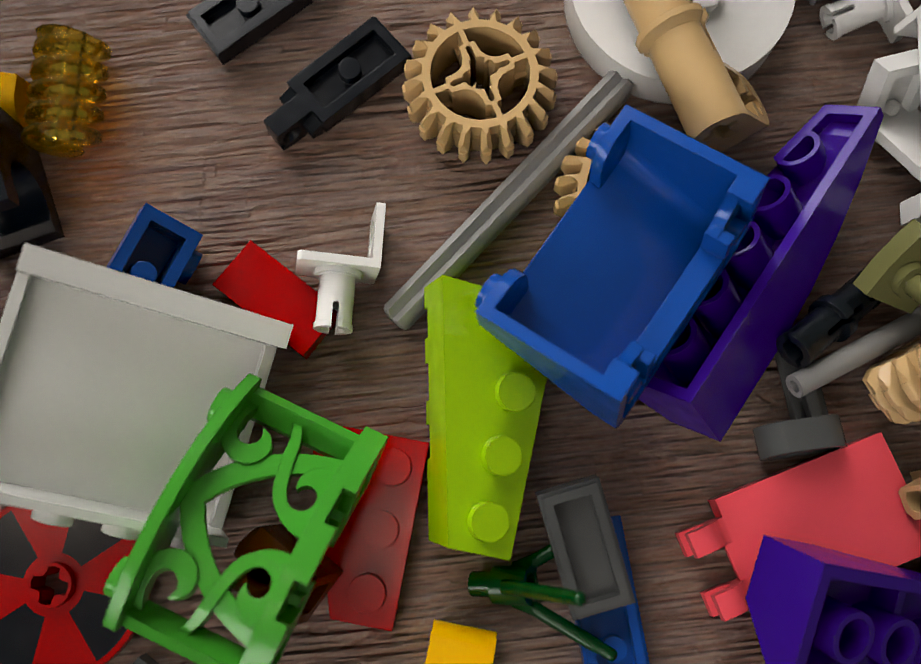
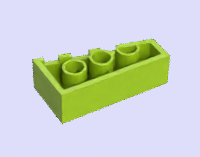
M441 275L424 288V310H427L428 338L425 339V364H428L429 401H426V425H429L430 458L427 459L428 540L446 548L511 561L547 378L478 324L475 313L478 308L475 307V302L482 288L481 285Z

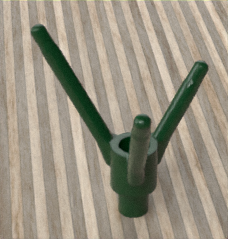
M550 544L531 555L513 561L511 566L495 565L491 571H472L470 573L468 591L472 597H489L493 604L512 605L513 608L537 618L606 660L612 662L617 658V651L538 602V600L579 607L584 606L587 602V597L583 592L538 584L537 568L554 558Z

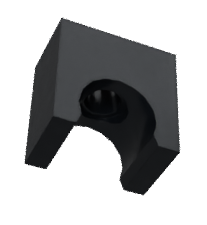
M0 107L1 260L21 253L24 243L40 246L65 236L35 137Z

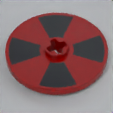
M6 506L0 512V664H107L126 647L135 635V632L123 626L116 632L102 626L111 598L103 594V590L112 570L123 557L130 555L136 540L121 539L101 532V523L75 519L71 527H59L40 523L30 517L32 510ZM59 572V579L63 582H68V589L66 593L54 595V589L45 586V579L47 575L58 574Z

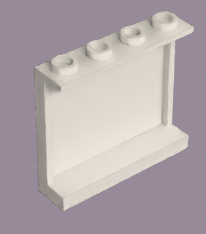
M24 243L16 267L17 273L0 321V512L3 505L32 510L30 517L33 520L59 527H71L75 519L101 523V532L121 539L137 540L165 486L198 434L206 425L208 411L217 394L224 387L234 390L249 373L261 378L260 387L265 389L277 347L287 349L293 325ZM248 421L246 427L240 433L241 442L248 444L254 421ZM225 452L213 470L234 462ZM234 489L206 504L208 535L210 544L213 546L227 547L229 538L222 528ZM180 524L170 546L185 550Z

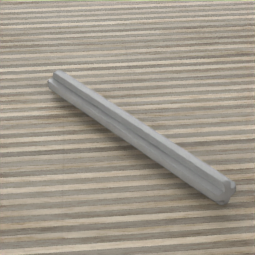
M616 71L608 72L389 299L383 308L386 316L403 330L409 329L427 311L424 310V288L441 275L457 279L561 170L562 161L565 156L575 155L576 143L582 137L590 140L595 130L601 124L606 123L630 98L631 91L633 90L631 81L622 78Z

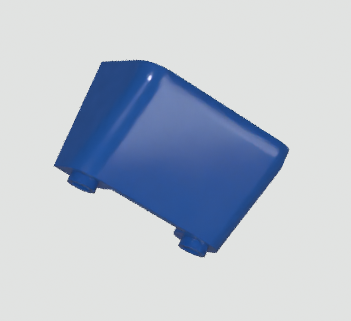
M627 104L611 125L607 123L601 124L592 136L586 150V157L592 160L589 181L523 273L513 268L509 269L502 276L498 273L493 274L482 286L475 302V307L478 308L475 313L480 326L593 415L615 429L622 424L737 251L752 223L770 179Z

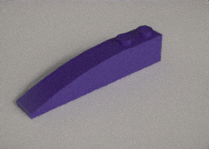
M825 104L774 156L777 166L767 175L770 179L744 239L638 400L670 422L721 442L777 353L776 339L792 327L820 274L865 170L884 117L881 107Z

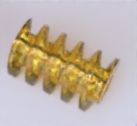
M58 24L41 25L35 28L37 38L32 46L35 59L29 69L33 81L27 87L26 93L31 103L24 110V118L28 126L21 132V139L31 149L57 157L82 156L85 153L83 150L84 145H98L102 142L103 136L101 132L86 126V124H100L105 120L104 111L89 103H102L107 100L106 89L96 83L105 82L109 79V69L100 62L108 61L112 56V50L104 41L96 39L83 31Z

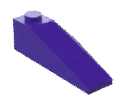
M763 535L746 594V602L765 664H921V573L809 543Z

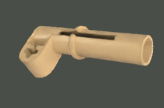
M623 0L639 33L635 45L640 54L651 58L687 136L722 153L769 126L768 115L751 84L742 74L722 61L706 29L709 15L706 9L702 8L701 4L693 3L692 0Z

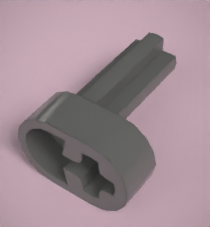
M777 351L775 360L790 420L770 423L753 429L759 460L773 461L809 456L847 447L840 416L838 414H828L822 387L801 398L792 395L787 388L786 377L801 369L802 366L797 368L790 365Z

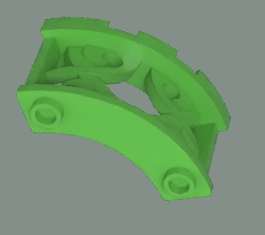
M251 373L234 390L224 387L210 406L206 425L184 455L152 509L130 555L123 557L109 575L103 594L111 598L102 626L114 632L123 626L196 664H278L316 584V581L312 579L328 547L334 548L353 511L368 488L389 437L367 426L360 435L261 388L262 379ZM252 420L289 438V442L283 454H273L274 444L269 432L265 428H263L261 439L256 443L247 444L241 442L240 433L244 430L248 421ZM304 445L324 456L300 453ZM225 452L234 462L213 470ZM292 477H300L296 486L298 493L302 490H312L317 494V500L311 508L298 511L289 506L288 490ZM275 478L272 490L274 508L283 526L298 539L296 546L291 554L271 549L248 553L234 561L221 575L209 540L206 504L237 487L260 480ZM180 524L185 550L169 548ZM261 568L270 574L271 587L264 597H252L249 592L248 583L242 586L238 592L237 599L231 592L235 584L254 569ZM173 571L178 580L176 590L167 599L182 601L191 597L198 587L200 588L204 598L190 619L149 600L155 580L161 573ZM215 613L223 625L246 648L203 626Z

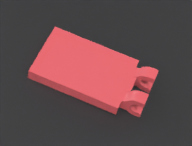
M882 432L869 434L847 443L845 448L822 453L709 499L708 502L715 518L675 533L685 557L694 555V558L699 559L724 547L737 578L700 592L711 617L720 616L722 621H728L749 611L746 594L763 535L809 543L896 567L921 557V519L914 520L904 510L898 491L906 485V482Z

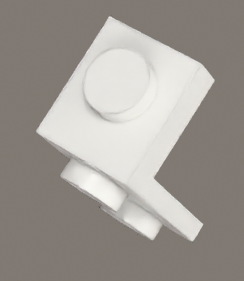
M917 48L874 59L857 106L881 107L884 117L875 142L881 145L913 177L921 182V112L918 110L920 105V81Z

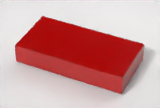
M251 240L212 284L241 309L292 324L293 329L288 346L306 360L327 335L313 329L318 292ZM332 310V322L329 332L336 324V310Z

